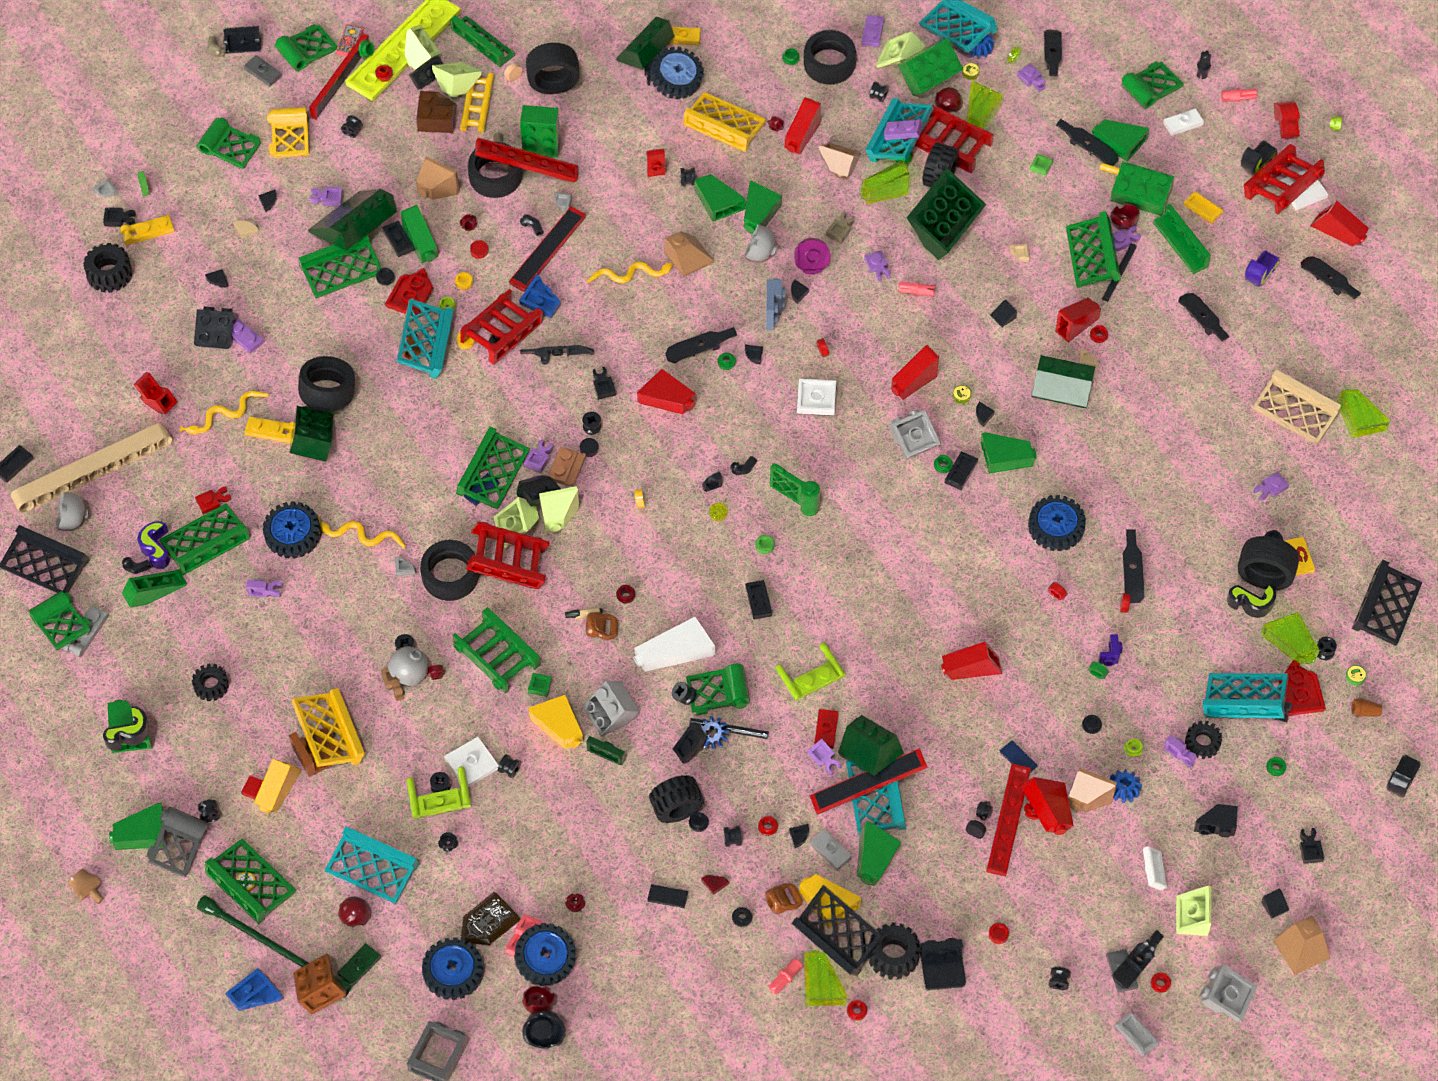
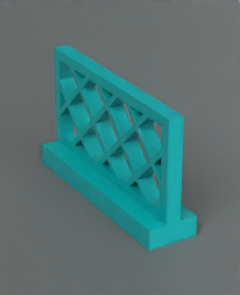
M942 0L919 22L922 28L942 39L948 38L951 44L967 53L990 32L994 34L998 30L994 17L962 0ZM943 7L948 10V12L939 13ZM951 16H960L959 19L951 20ZM948 17V21L939 22V18ZM936 19V23L927 24L930 20ZM972 22V25L963 27V23ZM960 24L959 28L951 29V25ZM948 26V30L939 31V27ZM975 29H984L980 33H975ZM972 30V34L963 36V32ZM960 33V37L952 38L951 34ZM972 39L967 46L963 44V41Z
M892 98L865 149L870 161L878 162L879 159L906 161L918 137L911 138L906 142L903 139L886 140L884 132L887 122L906 121L905 119L914 115L915 118L912 120L921 119L922 132L934 109L933 106L901 103L899 98ZM904 109H909V110H911V111H909V112L903 114V113H904ZM922 110L925 111V113L917 116V113L921 112ZM901 141L902 144L892 148L893 144ZM890 147L889 151L882 153L884 149ZM905 148L903 154H896V152Z
M410 299L408 301L396 363L430 373L429 377L437 378L443 366L454 309L446 307L443 310ZM412 306L418 307L422 313L415 315ZM429 313L439 314V318L433 321ZM422 316H425L429 322L424 326L418 319ZM415 321L419 328L412 330L409 322ZM432 326V328L436 332L432 336H430L426 331V328ZM420 331L426 337V339L421 341L415 335V333ZM409 336L415 341V344L411 346L405 340ZM426 342H429L432 346V350L428 352L422 345ZM417 346L423 353L419 356H416L412 350ZM408 351L413 359L407 360L402 358V353ZM426 357L429 366L423 365L419 359Z
M1209 673L1206 696L1202 704L1205 718H1284L1288 673ZM1213 680H1222L1223 683L1216 687L1213 684ZM1236 680L1243 681V683L1237 687H1235L1232 684ZM1255 680L1263 682L1257 687L1252 684ZM1275 680H1283L1277 687L1271 684ZM1227 686L1233 689L1226 695L1221 691ZM1249 686L1252 690L1244 695L1241 690ZM1266 686L1272 689L1265 695L1261 692ZM1217 693L1221 696L1220 699H1211ZM1256 693L1261 697L1260 699H1249ZM1235 694L1241 697L1240 699H1229ZM1275 694L1280 696V700L1269 698Z
M846 761L848 777L856 776L851 766L856 765ZM899 781L888 784L881 790H875L878 794L873 801L865 795L852 800L858 835H860L861 822L865 817L872 820V824L882 830L894 828L899 830L907 829ZM882 795L889 799L885 807L877 804ZM862 799L870 803L865 811L858 808V804ZM873 806L881 810L877 818L868 814ZM885 813L892 817V823L884 824L879 820Z
M345 826L342 832L343 836L324 871L391 903L397 904L414 870L416 871L419 866L417 858ZM345 842L353 845L354 852L343 855L342 848ZM366 851L369 852L372 860L361 863L358 854ZM356 855L358 865L347 868L345 859ZM386 860L390 868L379 871L376 862ZM343 861L344 870L338 872L331 870L335 862ZM374 863L376 873L365 876L363 867ZM360 868L363 877L357 880L351 879L349 872ZM399 868L408 870L405 877L396 879L394 870ZM392 872L394 881L383 884L380 875ZM378 876L380 886L375 888L369 887L367 880ZM396 884L397 892L394 898L386 895L384 888Z

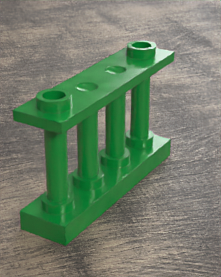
M487 607L482 611V623L463 639L456 633L453 634V647L457 652H463L492 680V684L497 690L501 689L506 694L509 691L507 681L526 666H531L534 670L541 665L540 656ZM486 629H492L495 632V636L479 649L474 651L468 645ZM505 641L508 644V648L490 663L481 658L498 642ZM513 653H518L521 656V660L505 674L500 676L494 670Z

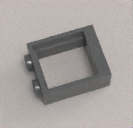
M429 1021L406 1063L408 1071L430 1081H449L468 1045L467 1037L459 1030L452 1031L440 1022L433 1023ZM432 1032L457 1043L444 1070L418 1060Z

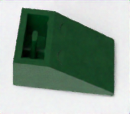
M297 406L289 453L326 462L332 444L334 414L328 411L314 410L307 406Z

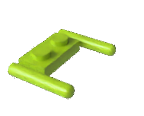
M821 643L819 648L828 662L795 678L794 681L791 680L781 664L775 666L777 673L795 701L846 676V673L826 643Z
M462 766L457 768L460 789L455 788L422 795L419 798L416 795L414 779L408 777L406 784L412 818L418 819L421 816L427 817L471 807L465 768Z

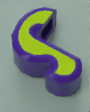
M1267 250L1263 251L1256 261L1251 260L1245 271V280L1257 287L1264 285L1270 274L1277 268L1280 262L1279 257L1269 253Z
M154 521L145 525L137 538L141 552L149 557L151 565L156 569L166 568L170 562V558L167 556L168 551L157 541L168 533L167 525L162 521Z

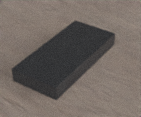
M651 884L647 902L685 909L688 891Z

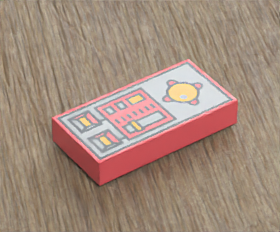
M346 24L336 50L337 55L347 56L363 34V27Z

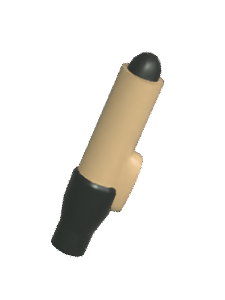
M599 607L576 609L565 612V617L575 618L576 620L586 619L589 613H602L603 609Z

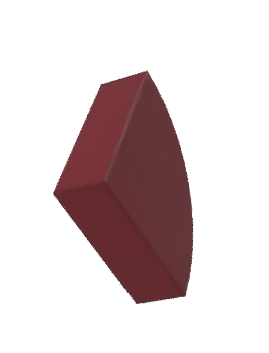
M706 875L701 878V881L712 895L729 885V881L722 876Z

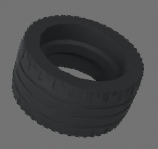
M822 30L813 34L807 40L803 53V64L807 75L812 80L826 85H834L847 80L853 74L856 65V48L852 39L845 33L836 30ZM822 50H835L842 53L846 59L838 64L827 65L815 60L813 56Z
M556 42L544 43L533 48L526 58V74L531 88L543 94H560L572 89L578 83L580 75L579 61L574 49L568 45ZM550 66L564 67L560 70L555 71L542 70Z
M474 149L468 160V176L472 188L480 195L490 198H501L513 193L521 183L522 168L509 165L512 167V170L505 176L500 178L484 177L478 173V170L484 164L497 161L476 156Z
M319 356L305 362L300 369L298 391L302 402L312 409L325 412L341 410L348 406L355 392V374L351 365L342 359L332 356ZM320 380H331L340 385L326 388L313 383Z
M1270 536L1252 537L1245 542L1238 561V573L1247 583L1258 588L1267 589L1271 584L1275 587V590H1282L1291 586L1295 579L1299 565V554L1292 545L1281 539Z
M450 539L438 541L424 552L420 564L421 578L426 590L433 597L445 601L462 599L470 594L477 585L479 573L468 570L458 580L443 582L432 576L431 570L438 562L445 559H458L467 565L473 554L475 555L474 551L467 544Z

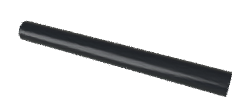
M1133 243L1130 244L1119 265L1121 277L1137 248ZM1112 278L1102 300L1106 302L1110 300L1120 280L1114 281Z
M690 719V724L698 722V724L705 725L701 719ZM729 724L722 729H727L730 733L767 739L769 731Z

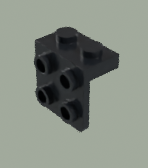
M203 306V310L197 309L194 345L229 349L232 340L233 320L237 319L238 313L232 312L233 309L229 308L214 311L215 307Z
M948 938L945 941L927 940L921 943L920 958L926 990L959 988L966 985L962 959V939Z

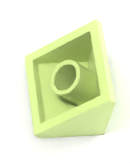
M1211 886L1177 895L1176 933L1208 936L1211 927Z

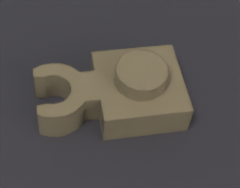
M843 212L841 220H834L826 231V236L842 243L851 231L855 216L845 219L846 212Z

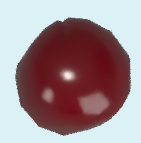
M946 87L936 93L934 101L936 107H940L946 112L954 111L955 113L962 108L963 99L957 89Z
M1125 203L1122 208L1116 206L1111 212L1110 217L1114 225L1126 229L1133 227L1137 223L1140 211L1136 206Z
M352 896L346 898L339 905L338 916L342 923L353 928L357 925L364 926L370 920L372 910L364 899Z
M529 987L523 994V1006L530 1013L538 1010H551L555 993L551 994L548 987Z

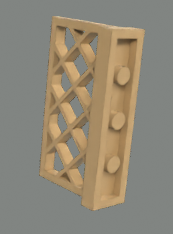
M1276 369L1252 409L1318 445L1335 418L1340 414L1342 405ZM1272 385L1280 388L1281 393L1271 395L1270 388ZM1293 395L1296 397L1297 403L1287 404L1285 396ZM1283 397L1285 405L1274 407L1272 398ZM1270 400L1271 408L1264 409L1259 405L1262 401ZM1309 404L1313 407L1314 412L1303 413L1302 406ZM1299 406L1301 414L1291 416L1289 408ZM1286 409L1288 417L1280 418L1277 416L1276 411ZM1325 413L1330 416L1328 421L1320 423L1319 414ZM1315 416L1317 424L1307 425L1305 417ZM1302 418L1304 426L1296 427L1293 425L1292 420ZM1318 427L1320 434L1315 438L1309 434L1308 429Z

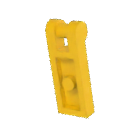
M165 215L134 225H123L120 227V232L124 236V244L131 245L173 233L174 229L169 215Z
M249 416L244 433L246 436L290 443L294 422L285 423Z

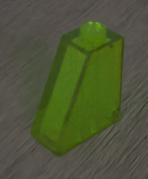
M972 80L967 122L985 130L1002 107L1003 95Z
M899 161L862 180V187L859 189L861 199H865L868 205L908 195L909 171L905 161Z
M1346 389L1339 392L1337 403L1342 405L1340 412L1351 439L1387 431L1390 423L1389 418L1358 389Z
M1299 612L1263 624L1261 635L1292 660L1301 665L1304 663L1311 664L1317 659L1319 648Z
M816 950L804 953L805 1006H846L847 994L826 954Z

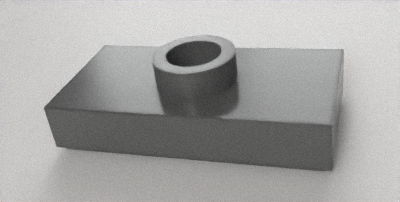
M257 55L244 65L246 71L269 87L282 77L280 71Z

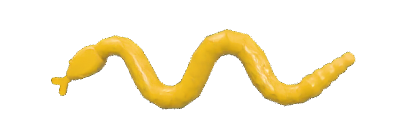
M635 262L629 266L625 276H618L613 270L603 268L594 272L586 282L590 283L604 274L617 283H626L631 280L636 269H643L650 276L660 277L670 272L673 263H666L662 266L661 270L655 271L644 262Z
M259 391L245 392L240 397L239 409L237 411H231L222 405L212 406L206 412L205 425L203 427L192 425L183 428L180 426L179 432L185 430L189 434L195 435L209 431L212 426L213 414L216 412H220L229 418H240L245 413L247 407L246 400L249 397H269V393Z
M318 517L321 531L328 536L339 537L349 529L356 528L360 542L367 547H374L384 538L392 537L402 548H406L400 536L393 531H383L375 538L367 539L364 526L360 522L348 521L338 530L332 531L330 526L325 522H321L320 517Z

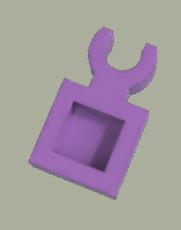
M324 187V191H320L317 188L311 189L312 195H317L310 197L311 203L316 204L322 201L323 206H340L342 203V187Z
M1131 227L1126 233L1123 229L1113 233L1116 252L1129 247L1132 241L1135 242L1141 239V234H1132L1136 232V227Z
M881 250L864 256L870 272H876V279L879 282L881 281L882 274L886 275L888 279L890 278V271L887 269L888 263Z
M540 440L538 444L539 449L532 448L524 461V466L541 473L550 460V455L548 454L553 451V444L550 443L548 447H543L545 444L544 440Z
M1276 472L1262 481V485L1256 486L1253 493L1262 492L1263 494L1260 495L1259 500L1263 501L1269 493L1274 497L1287 490L1289 484L1279 472Z
M1172 735L1166 739L1164 749L1178 760L1181 759L1191 768L1196 762L1197 756L1187 751L1186 746L1180 739Z
M823 739L807 751L819 767H822L824 764L826 765V771L830 775H833V772L830 770L832 765H837L839 769L842 768L837 760L831 759L835 753Z

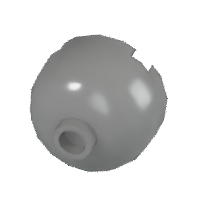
M758 224L752 234L751 242L748 244L745 257L752 261L761 262L770 255H774L777 249L774 233L769 228Z
M70 492L61 493L58 505L57 529H76L81 525L83 519H87L88 508H85L83 499L77 494Z
M406 646L395 651L388 662V670L393 678L396 676L400 679L399 683L407 686H416L424 679L428 671V660L421 650Z

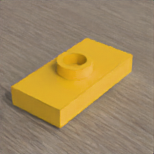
M672 27L675 37L668 44L699 46L700 28Z

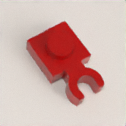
M221 487L217 493L209 490L195 496L202 514L220 507L219 502L231 500L230 494L222 495L227 492L226 487Z

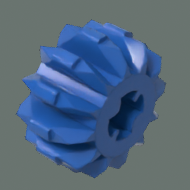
M992 34L986 35L967 54L971 53L972 57L977 55L978 59H980L981 55L986 58L993 51L994 40L992 39ZM972 39L964 41V45L967 46Z
M710 716V722L703 718L702 721L705 725H699L706 735L708 732H711V728H714L715 731L718 730V733L714 734L713 738L710 734L707 735L704 748L707 749L710 743L712 750H715L716 743H718L720 748L723 747L720 741L722 739L727 742L728 738L723 735L730 733L727 729L722 730L727 726V723L720 724V717L716 719V722H714L713 716Z
M1127 769L1123 773L1117 770L1115 775L1112 774L1109 780L1117 782L1114 796L1115 801L1121 798L1124 804L1126 799L1132 802L1134 798L1139 797L1142 785L1140 784V777H1135L1134 771L1129 774Z

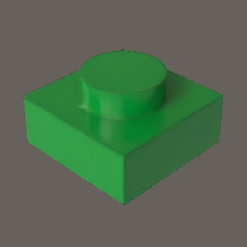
M532 673L528 693L547 697L552 676Z

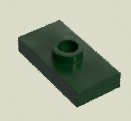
M591 736L588 737L586 741L588 752L620 766L623 765L625 751L614 747L610 742H603Z
M365 943L337 973L341 978L352 983V987H354L381 959V955Z

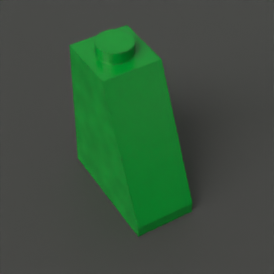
M1104 119L1100 124L1095 125L1092 133L1117 152L1120 158L1128 162L1148 139L1149 128Z
M712 174L701 176L694 180L695 192L712 222L745 210V198Z
M751 180L749 182L744 214V228L753 234L758 224L766 227L782 206V195Z
M418 205L400 211L402 227L414 245L415 253L420 262L433 261L438 257L437 246Z
M987 432L981 433L980 443L989 474L1033 467L1037 456L1036 450L1031 447L1030 441Z
M115 700L107 703L108 727L134 723L132 707L127 700ZM148 735L138 745L121 743L122 749L111 751L112 753L152 749V744Z
M162 803L154 804L113 823V831L109 832L110 844L113 843L115 850L149 848L150 845L154 846L162 825V820L159 819L164 809Z
M868 820L860 829L857 876L863 883L875 886L901 844V841Z

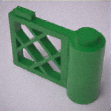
M315 24L306 27L305 31L292 37L280 36L275 43V48L295 71H300L308 63L333 53L338 47L320 25L316 26ZM318 31L321 34V38L311 35ZM300 39L307 40L306 44L298 43L297 41ZM310 41L319 42V45H318V46H312V45H309V42H310ZM322 43L330 44L331 47L323 48L321 45ZM307 50H312V51H317V52H316L315 54L309 56L308 53H307Z
M1155 61L1149 64L1147 69L1137 74H1125L1121 85L1144 109H1147L1157 100L1182 88L1184 83L1162 61L1159 63ZM1161 69L1165 75L1155 73V71ZM1142 77H1151L1152 81L1144 80ZM1154 78L1164 80V84L1154 82ZM1173 81L1176 85H1168L1166 82ZM1153 87L1161 88L1163 91L1157 93Z
M216 117L196 146L203 154L208 156L214 155L236 167L244 169L261 145L260 137L251 133L247 135L229 126L226 119ZM232 133L238 136L239 140L229 142L228 137ZM251 142L255 145L253 148L245 149L243 143ZM241 144L242 150L232 151L231 146ZM228 147L230 153L223 154L219 150ZM244 154L245 159L242 163L235 160L234 156Z
M773 463L770 466V487L801 505L800 510L804 515H816L819 511L820 502L819 484L814 481L804 482L780 465Z
M63 591L58 592L28 610L32 621L40 628L56 651L89 632V627L92 626L86 616L82 618L71 605L73 600L68 592L64 593ZM71 611V619H62L64 614ZM49 623H56L54 629H46L44 626ZM60 624H69L67 630H58ZM73 625H82L83 627L78 631H71ZM56 635H65L63 640L56 643Z
M730 664L725 669L686 676L687 684L692 686L691 681L700 680L703 682L699 690L695 689L697 693L696 699L701 696L706 699V702L703 705L695 706L694 700L691 704L692 713L696 712V715L707 714L708 710L727 706L742 709L750 703L745 669L742 664ZM722 676V681L718 686L710 682L714 677ZM707 685L715 689L710 697L702 693ZM720 692L725 695L726 700L717 702L713 698Z

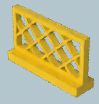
M706 92L699 97L691 108H687L684 111L683 125L746 152L749 143L766 123L765 118ZM707 99L712 101V103L704 104L703 101ZM720 107H725V108H727L728 110L719 111V108H720ZM715 108L716 112L707 113L706 109ZM703 110L704 114H701L697 111ZM734 114H741L743 117L735 118ZM722 116H731V119L723 120ZM713 117H718L719 121L713 119ZM754 120H755V121H757V122H759V123H758V124H755V125H751L749 121H754ZM746 122L747 126L739 127L737 123ZM727 124H734L735 127L733 128Z
M339 688L331 689L330 693L292 699V704L317 767L351 762L352 765L360 763L364 750ZM326 700L328 707L325 709L316 703ZM305 703L311 708L309 711H306L299 704ZM313 708L323 713L321 719L311 714ZM325 715L334 720L333 725L323 720ZM307 718L317 723L315 728L307 724ZM319 725L330 730L327 735L317 730ZM332 731L340 735V741L330 737ZM315 734L324 739L322 744H319L313 740L312 736ZM326 741L336 746L334 751L323 746ZM338 748L346 751L348 756H341L336 751ZM320 750L330 755V758L321 760Z

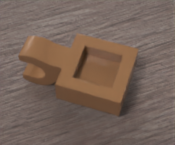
M388 668L381 669L386 689L393 688L396 701L403 700L401 688L403 684L399 683L400 679L396 676L393 678Z

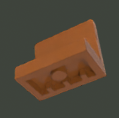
M327 728L319 730L326 735L329 732ZM296 732L289 735L291 747L308 777L332 766L317 767L306 737L299 738ZM315 734L312 736L313 740L319 744H322L324 739ZM328 741L323 745L332 751L336 748L335 745ZM338 748L336 753L343 756L340 749ZM320 750L321 760L330 758V755Z
M327 953L293 973L297 1000L311 1015L346 996L345 989L333 977L331 959Z

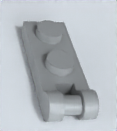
M90 606L84 615L92 625L89 627L90 631L62 647L64 651H71L80 658L109 617L108 613L93 606ZM78 625L74 631L83 628L82 625Z

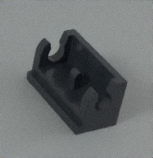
M259 26L224 28L226 54L261 52Z

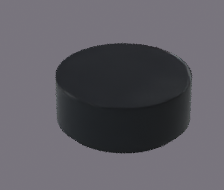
M586 438L581 441V454L585 453L586 457H593L598 453L599 446L595 439Z
M970 820L965 828L969 835L978 839L983 838L987 831L985 825L977 820Z

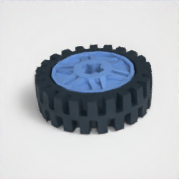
M670 47V50L665 48L663 52L660 51L656 55L650 71L653 86H657L658 92L663 91L662 95L664 96L668 93L669 98L672 99L674 95L676 99H680L681 96L683 99L687 98V96H692L700 87L703 79L704 68H702V62H699V57H694L695 53L692 51L689 54L686 48L684 51H681L682 47H677V50H675V47Z

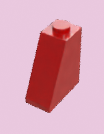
M804 97L785 136L784 148L789 152L801 154L820 126L821 103Z
M1337 200L1318 213L1310 225L1352 247L1357 243L1361 244L1367 238L1365 234L1369 230V227Z
M1085 298L1058 311L1055 332L1069 343L1100 319V306L1090 298Z
M928 345L924 346L892 378L891 390L894 395L904 400L934 380L938 375L939 356Z
M661 369L637 392V402L684 414L688 410L691 411L696 405V393Z
M986 641L942 656V671L951 680L1002 674L999 656Z
M1033 777L1022 785L1023 792L1046 832L1062 835L1074 826L1065 782Z

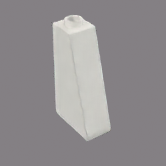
M693 617L635 647L633 659L638 667L641 666L644 672L714 656L715 645L696 617Z

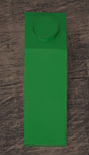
M179 570L128 578L122 595L130 608L152 603L185 587L187 583Z

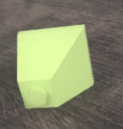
M422 25L407 30L405 57L410 67L416 70L435 56L442 54Z
M912 31L887 40L875 66L879 68L899 64L923 50L925 44Z
M463 62L432 66L441 91L447 93L450 97H459L461 94H466L482 75V71Z
M577 486L539 494L545 532H557L565 528L579 509Z
M520 497L494 516L497 527L521 534L529 531L539 519L536 505L530 506L526 499ZM504 543V549L511 544Z

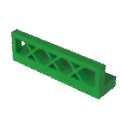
M456 15L450 19L451 30L498 67H502L515 56L512 50L467 15L462 19Z
M1171 204L1166 205L1164 215L1154 219L1153 224L1192 274L1208 268L1211 254Z

